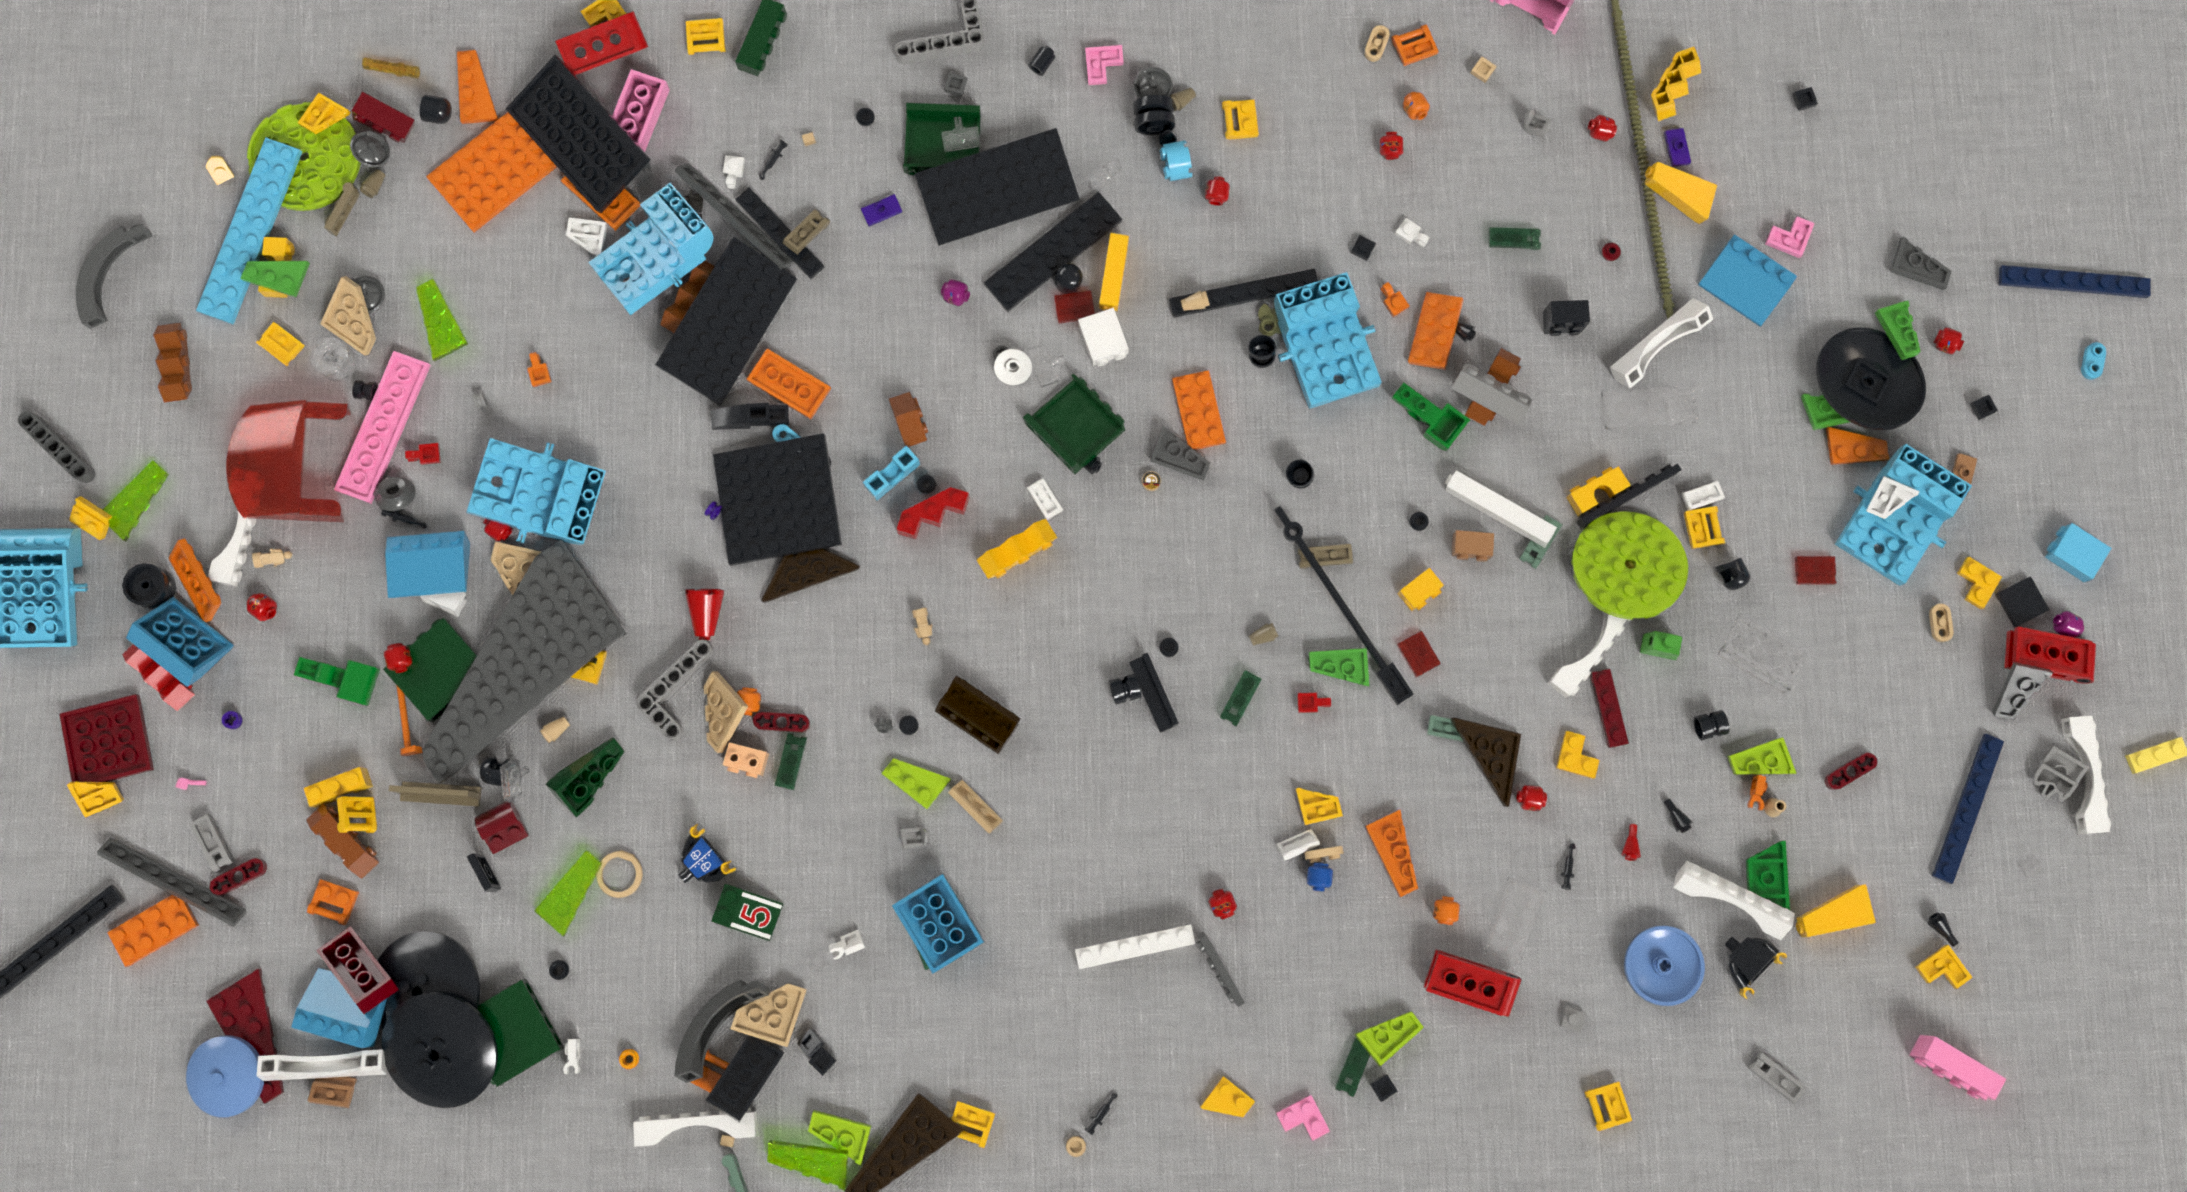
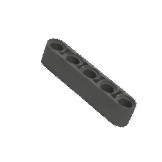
M29 411L22 412L18 416V424L73 478L83 483L93 481L96 475L94 469L41 417ZM57 444H59V447L57 448V450H54V449H55V446H56ZM72 456V460L67 463L68 459ZM85 469V473L80 476L81 471Z

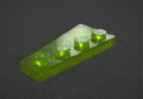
M431 279L417 286L419 303L424 316V325L431 347L432 360L435 362L468 345V342L435 280Z
M153 460L102 509L112 516L109 519V527L125 542L129 539V534L133 527L136 528L139 523L138 519L142 513L148 509L152 497L156 496L169 475Z
M588 850L583 853L534 910L563 937L566 936L580 904L586 897L585 895L602 865V862Z
M774 1140L769 1141L767 1162L790 1171L793 1169L797 1170L806 1177H816L828 1185L832 1183L844 1191L847 1186L848 1150Z

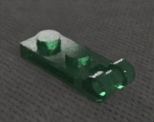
M1490 227L1489 248L1541 249V242H1539L1541 230ZM1527 236L1532 237V241H1527Z
M1245 670L1219 718L1222 720L1227 719L1232 722V725L1237 727L1262 679ZM1231 707L1238 710L1236 716L1229 712Z
M787 734L774 786L795 790L807 744V737L801 736L799 738L795 737L794 734ZM792 744L798 745L797 751L791 749Z
M1356 1037L1335 1085V1090L1345 1091L1351 1097H1354L1357 1091L1358 1084L1370 1057V1054ZM1346 1077L1352 1079L1351 1085L1344 1083Z

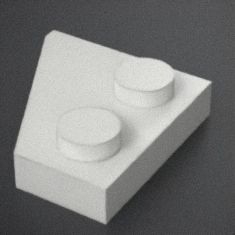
M569 218L566 236L588 252L598 256L603 252L607 223Z
M1883 476L1866 511L1885 519L1914 496H1917L1919 491Z

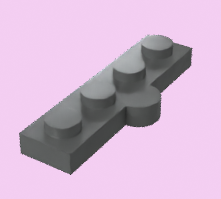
M1204 932L1196 935L1199 939L1196 942L1202 953L1206 952L1209 957L1206 959L1208 965L1212 970L1215 968L1218 973L1216 979L1221 987L1225 985L1228 990L1225 993L1231 1004L1235 1003L1238 1007L1245 1002L1207 935Z

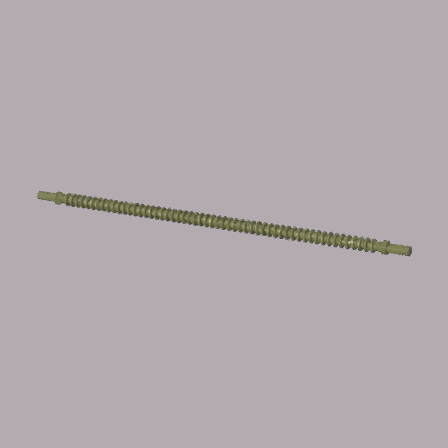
M1611 0L1613 10L1611 15L1615 21L1613 25L1616 26L1614 31H1617L1615 32V36H1617L1616 41H1618L1616 45L1619 46L1617 50L1620 51L1618 55L1621 56L1619 60L1622 61L1620 65L1623 66L1621 70L1623 71L1622 75L1624 76L1623 80L1626 86L1624 90L1627 91L1625 95L1628 96L1626 100L1629 101L1627 105L1630 106L1628 110L1631 111L1629 115L1632 116L1630 117L1632 121L1631 126H1633L1631 130L1634 131L1632 135L1635 136L1633 140L1636 141L1634 145L1637 146L1635 150L1638 151L1636 155L1639 156L1637 161H1640L1638 163V166H1640L1639 171H1641L1639 175L1642 176L1640 179L1643 181L1641 185L1644 186L1642 191H1645L1643 196L1646 197L1644 201L1647 202L1645 206L1648 207L1646 208L1647 216L1649 217L1648 222H1650L1648 226L1651 227L1649 230L1652 232L1650 236L1653 237L1651 242H1654L1652 247L1655 248L1653 252L1656 253L1654 257L1657 258L1655 262L1658 263L1656 265V268H1658L1657 273H1659L1657 277L1660 278L1658 281L1661 283L1659 288L1662 289L1660 293L1663 294L1661 298L1664 299L1663 310H1666V316L1669 319L1674 314L1673 308L1675 305L1671 299L1673 294H1670L1672 291L1669 288L1671 284L1668 283L1670 279L1667 278L1669 273H1667L1668 268H1666L1667 263H1665L1666 258H1664L1666 253L1663 252L1665 248L1662 247L1664 243L1661 242L1663 238L1660 237L1662 233L1659 232L1661 227H1658L1660 225V222L1657 221L1659 217L1656 216L1658 212L1655 206L1656 201H1654L1656 197L1653 196L1655 192L1645 185V172L1649 167V161H1647L1648 156L1645 150L1647 146L1644 145L1646 141L1643 140L1645 136L1642 135L1644 131L1641 130L1643 126L1640 125L1642 121L1639 120L1641 116L1639 115L1640 110H1638L1639 105H1637L1639 101L1636 100L1638 96L1635 95L1637 91L1634 90L1636 86L1633 85L1635 81L1632 80L1634 76L1631 75L1633 73V70H1631L1632 65H1630L1631 60H1629L1631 56L1628 55L1630 51L1627 50L1629 46L1626 45L1628 41L1625 40L1627 36L1624 35L1626 31L1624 30L1623 12L1620 10L1619 0Z

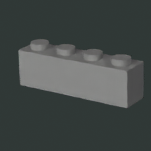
M1466 363L1451 388L1517 425L1521 422L1532 402V399L1527 394L1512 389L1509 384L1501 383L1492 375L1485 374L1479 371L1477 367Z

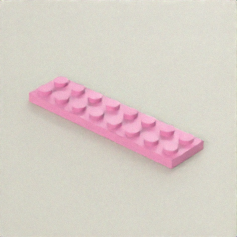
M393 351L336 483L335 491L372 504L375 488L383 479L431 365L429 363Z

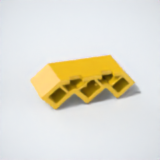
M1694 46L1679 51L1674 55L1669 68L1667 67L1660 79V83L1651 94L1652 106L1658 121L1676 115L1673 99L1688 95L1686 78L1701 73L1700 59Z
M1043 519L1034 522L1024 532L1011 536L1000 546L987 550L977 559V562L988 579L993 577L998 579L1017 564L1022 565L1030 559L1029 557L1037 552L1045 551L1052 547V542L1058 537L1048 521Z

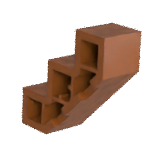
M705 260L692 270L689 281L679 288L675 303L665 309L661 326L673 333L675 332L713 270L714 265Z
M181 323L159 325L153 334L160 351L155 360L162 376L158 389L164 403L186 400L192 391L187 332L182 328Z
M1501 348L1487 374L1492 375L1501 383L1508 384L1512 375L1516 376L1521 368L1519 365L1521 358ZM1473 400L1465 414L1466 417L1483 426L1486 425L1488 420L1492 422L1496 415L1495 412Z
M323 803L306 819L315 835H320L325 841L324 844L334 855H338L343 860L342 863L359 878L365 877L379 863L376 857L377 852L371 846L366 847L360 842L357 837L359 834L357 831L340 833L337 830L339 815L333 806L329 808Z

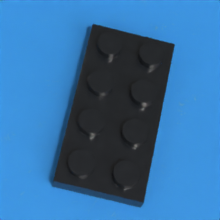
M748 1035L706 1098V1102L740 1123L783 1057L784 1052L765 1040Z

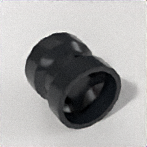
M356 380L352 388L353 398H366L367 401H372L378 388L377 383H364V381Z

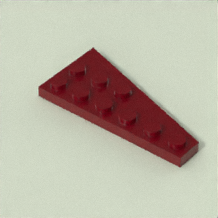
M261 968L206 1001L225 1035L237 1036L246 1040L257 1050L260 1056L277 1055L273 1042L274 1034L269 1007L265 999V986H263L261 978ZM282 1080L264 1081L260 1094L264 1104L284 1093Z

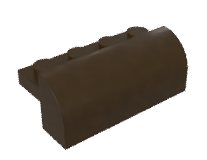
M957 675L935 709L936 713L997 754L1007 744L1021 719L1015 713L1009 711Z

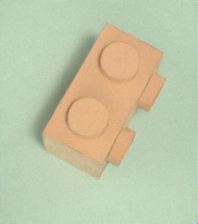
M729 743L723 766L728 767L727 771L738 774L740 770L746 772V776L757 778L758 775H764L769 753Z

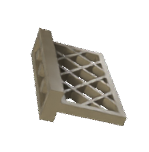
M402 781L401 786L389 785L388 791L400 794V801L480 807L482 787Z

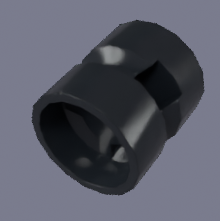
M1136 674L1125 676L1124 680L1117 678L1109 681L1115 705L1126 702L1128 698L1131 701L1142 698Z
M1722 710L1712 712L1709 716L1703 714L1694 717L1695 732L1701 741L1713 738L1714 735L1722 736L1729 734V722Z

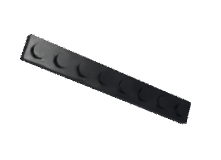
M1314 268L1207 290L1206 293L1210 306H1206V309L1183 310L1181 300L1194 293L1169 298L1172 316L1176 318L1273 298L1276 294L1317 282L1318 279Z
M110 885L1 970L0 999L126 900L114 885Z

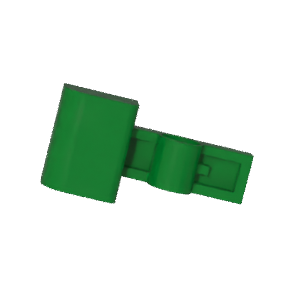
M1404 382L1391 398L1405 408L1412 418L1417 421H1423L1429 426L1423 435L1424 438L1443 451L1449 449L1470 421L1468 417L1448 403L1441 410Z
M299 657L294 676L339 688L337 698L368 706L380 669L348 660L346 669Z

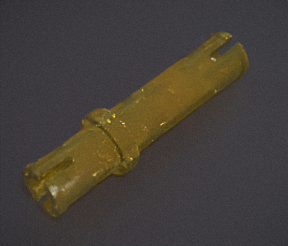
M364 57L362 61L363 69L391 73L397 77L407 76L418 79L420 76V67L405 65L403 62L393 63Z

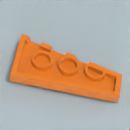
M476 50L457 51L460 122L468 124L497 121L498 116L484 77L478 53Z
M1401 810L1365 826L1399 897L1418 889Z

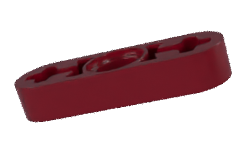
M759 712L753 718L754 726L764 731L803 733L810 728V720L802 714ZM762 716H764V719L771 720V716H774L772 721L773 727H770V723H764L763 726H761V724L757 721L760 720ZM780 717L787 719V725L783 728H779L776 724L777 719ZM790 717H794L792 720L793 722H799L800 719L803 718V721L806 722V725H803L802 729H799L798 725L792 724L793 728L789 729L791 726Z
M1872 753L1861 754L1829 773L1825 777L1826 787L1830 790H1838L1863 776L1877 766L1876 756ZM1865 758H1869L1871 760L1869 762V765H1864L1862 767L1858 765L1865 762ZM1848 766H1852L1856 770V774L1853 777L1848 776L1846 773ZM1842 775L1843 779L1837 781V785H1833L1831 783V781H1833V778H1837Z
M253 858L214 878L210 882V890L213 894L225 895L265 874L267 864L262 859ZM254 863L260 864L258 871H250L248 873L247 870L255 867ZM237 871L243 873V879L240 882L234 880V874ZM229 881L231 883L223 885L222 890L217 889V886H219L218 882L225 883Z

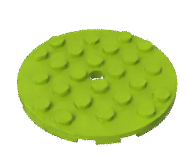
M303 102V104L297 105L289 104L277 109L276 113L269 118L266 117L258 125L248 146L247 159L250 175L265 137L300 149L302 154L309 153V158L302 161L299 160L281 207L290 210L309 211L332 204L342 196L344 192L342 187L345 183H354L360 170L361 163L353 156L350 148L351 139L356 134V131L346 118L316 135L298 124V121L312 102Z
M1613 512L1595 519L1581 532L1572 552L1571 565H1573L1574 579L1579 590H1582L1588 597L1587 600L1599 610L1622 619H1647L1659 615L1677 601L1685 588L1688 578L1687 556L1677 536L1660 521L1637 512ZM1632 561L1635 567L1629 569L1626 567L1625 562Z

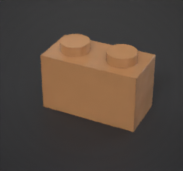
M1456 530L1453 533L1452 556H1456L1458 560L1476 558V561L1486 562L1487 559L1493 556L1494 533Z

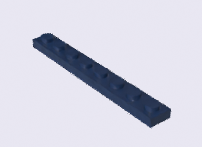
M2005 265L1999 267V285L2138 298H2148L2151 296V278Z
M1983 734L1932 877L1948 884L1954 883L2004 744L2003 740L1989 734Z

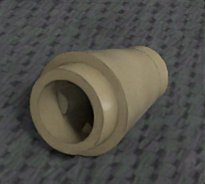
M1191 87L1170 95L1173 99L1174 111H1181L1196 97L1195 91Z
M376 169L361 183L360 191L370 198L377 196L386 175Z
M1266 623L1249 635L1253 646L1275 641V638L1279 637L1273 623Z

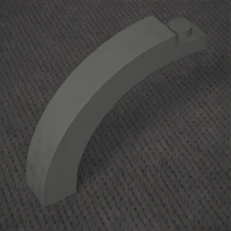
M143 224L134 225L128 231L122 226L116 228L103 237L86 257L77 280L76 306L81 323L89 329L108 321L102 306V287L105 276L113 262L130 247L152 237L150 230Z
M739 980L715 994L700 1009L689 1025L679 1047L674 1076L685 1083L702 1078L705 1056L710 1042L719 1027L740 1007L768 996L769 988L758 980L751 981L749 984Z

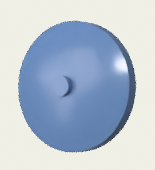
M1655 926L1640 932L1630 942L1625 953L1624 970L1629 985L1639 997L1655 1005L1673 1006L1687 1001L1697 992L1703 981L1705 963L1700 947L1686 932L1671 926Z
M231 1035L215 1037L202 1043L192 1054L186 1071L187 1088L194 1103L202 1111L215 1117H231L248 1110L259 1098L264 1085V1081L257 1077L258 1056H260L257 1050L246 1040Z

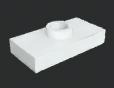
M1043 478L1027 487L1028 492L1046 520L1063 511V508Z
M1718 481L1681 494L1688 511L1725 498Z
M1310 829L1276 845L1283 859L1288 860L1320 846V842L1313 830Z

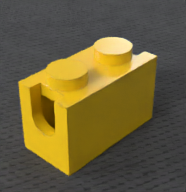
M1429 567L1397 594L1411 612L1415 608L1419 611L1427 604L1426 600L1429 597L1434 599L1442 593L1440 589L1444 584Z

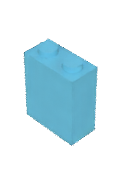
M2071 523L2059 528L2056 533V540L2047 547L2048 553L2045 558L2082 582H2087L2095 577L2112 548Z

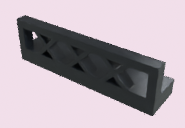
M1148 652L1142 654V657L1130 661L1129 664L1133 673L1136 674L1139 687L1159 732L1162 733L1178 726L1179 722Z

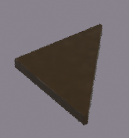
M825 549L783 556L761 601L766 603L859 570L860 566Z
M1455 717L1451 718L1453 725L1504 807H1509L1521 734Z

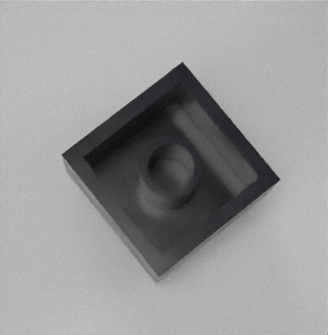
M1588 300L1550 301L1543 311L1544 334H1550V336H1559L1561 333H1569L1571 336L1579 335L1590 323Z

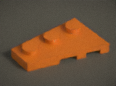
M1832 427L1826 428L1831 465L1889 460L1887 441Z

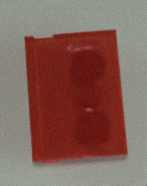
M1091 290L1054 296L1058 324L1078 321V319L1095 314Z
M1835 556L1795 557L1796 585L1837 584V581H1835Z
M1422 631L1397 644L1416 678L1441 664Z

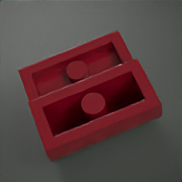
M511 799L476 816L474 819L482 840H485L492 854L529 836Z

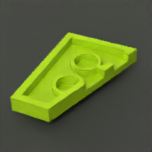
M1783 737L1727 756L1733 774H1797Z
M894 758L881 773L927 810L951 781V778Z
M1407 1012L1354 1035L1378 1066H1381L1421 1031L1424 1026L1413 1012Z
M814 1110L808 1132L823 1142L832 1145L845 1156L847 1155L861 1166L872 1125Z

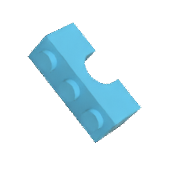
M906 445L892 457L891 463L881 471H875L863 481L864 487L878 501L920 465L919 459Z

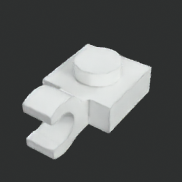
M725 156L723 174L727 176V188L735 189L737 177L742 178L745 164L744 157Z
M1405 218L1395 232L1396 236L1408 244L1415 241L1420 246L1425 247L1429 240L1427 235L1419 233L1421 227Z
M859 929L841 936L840 942L832 943L828 946L833 959H839L844 952L846 955L865 948Z
M580 1038L568 1039V1043L565 1044V1055H568L569 1062L565 1064L563 1071L564 1074H569V1067L574 1066L575 1074H578L580 1072Z

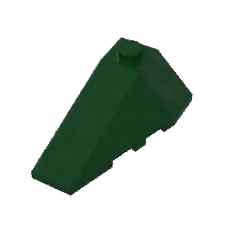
M612 737L560 770L545 785L575 817H578L591 805L595 799L593 796L598 788H602L605 777L609 772L613 771L625 751L615 738Z

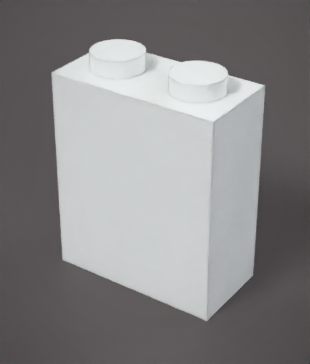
M1114 308L1078 319V327L1093 366H1103L1109 360H1121L1126 357L1129 348Z

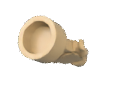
M270 548L271 552L252 553V560L255 568L264 567V565L272 563L276 567L283 564L285 559H290L293 555L290 551L283 553L281 549Z
M927 608L913 610V618L916 619L917 628H914V631L918 638H923L922 642L925 646L929 645V636L932 635L933 625H928Z

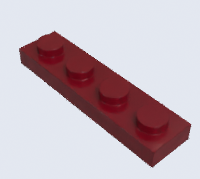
M1606 669L1592 672L1590 676L1608 748L1627 745L1629 742L1611 670Z

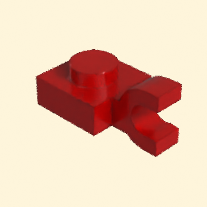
M439 443L420 444L419 450L405 451V459H408V462L420 460L421 465L441 463Z
M1298 693V713H1318V707H1331V698H1317V693Z

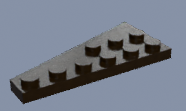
M918 1093L845 1189V1192H879L966 1130L921 1093Z

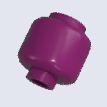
M951 279L943 284L941 296H943V300L946 303L961 306L969 300L970 291H968L966 283Z
M2064 611L2054 617L2053 629L2059 635L2075 638L2083 633L2084 622L2076 614Z

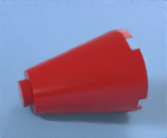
M685 589L694 635L699 636V640H710V636L715 635L724 590Z

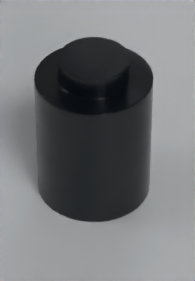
M1041 46L1029 62L1028 67L1037 75L1043 76L1055 59L1053 49L1048 46Z

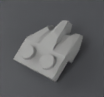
M2053 745L2035 773V785H2046L2042 792L2045 800L2052 794L2058 793V799L2063 802L2074 792L2089 766Z

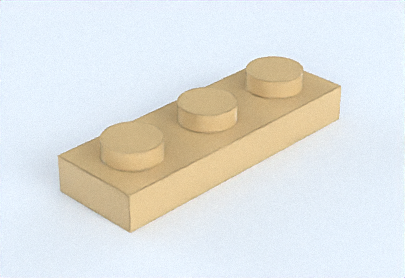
M963 780L948 792L989 834L1003 822Z

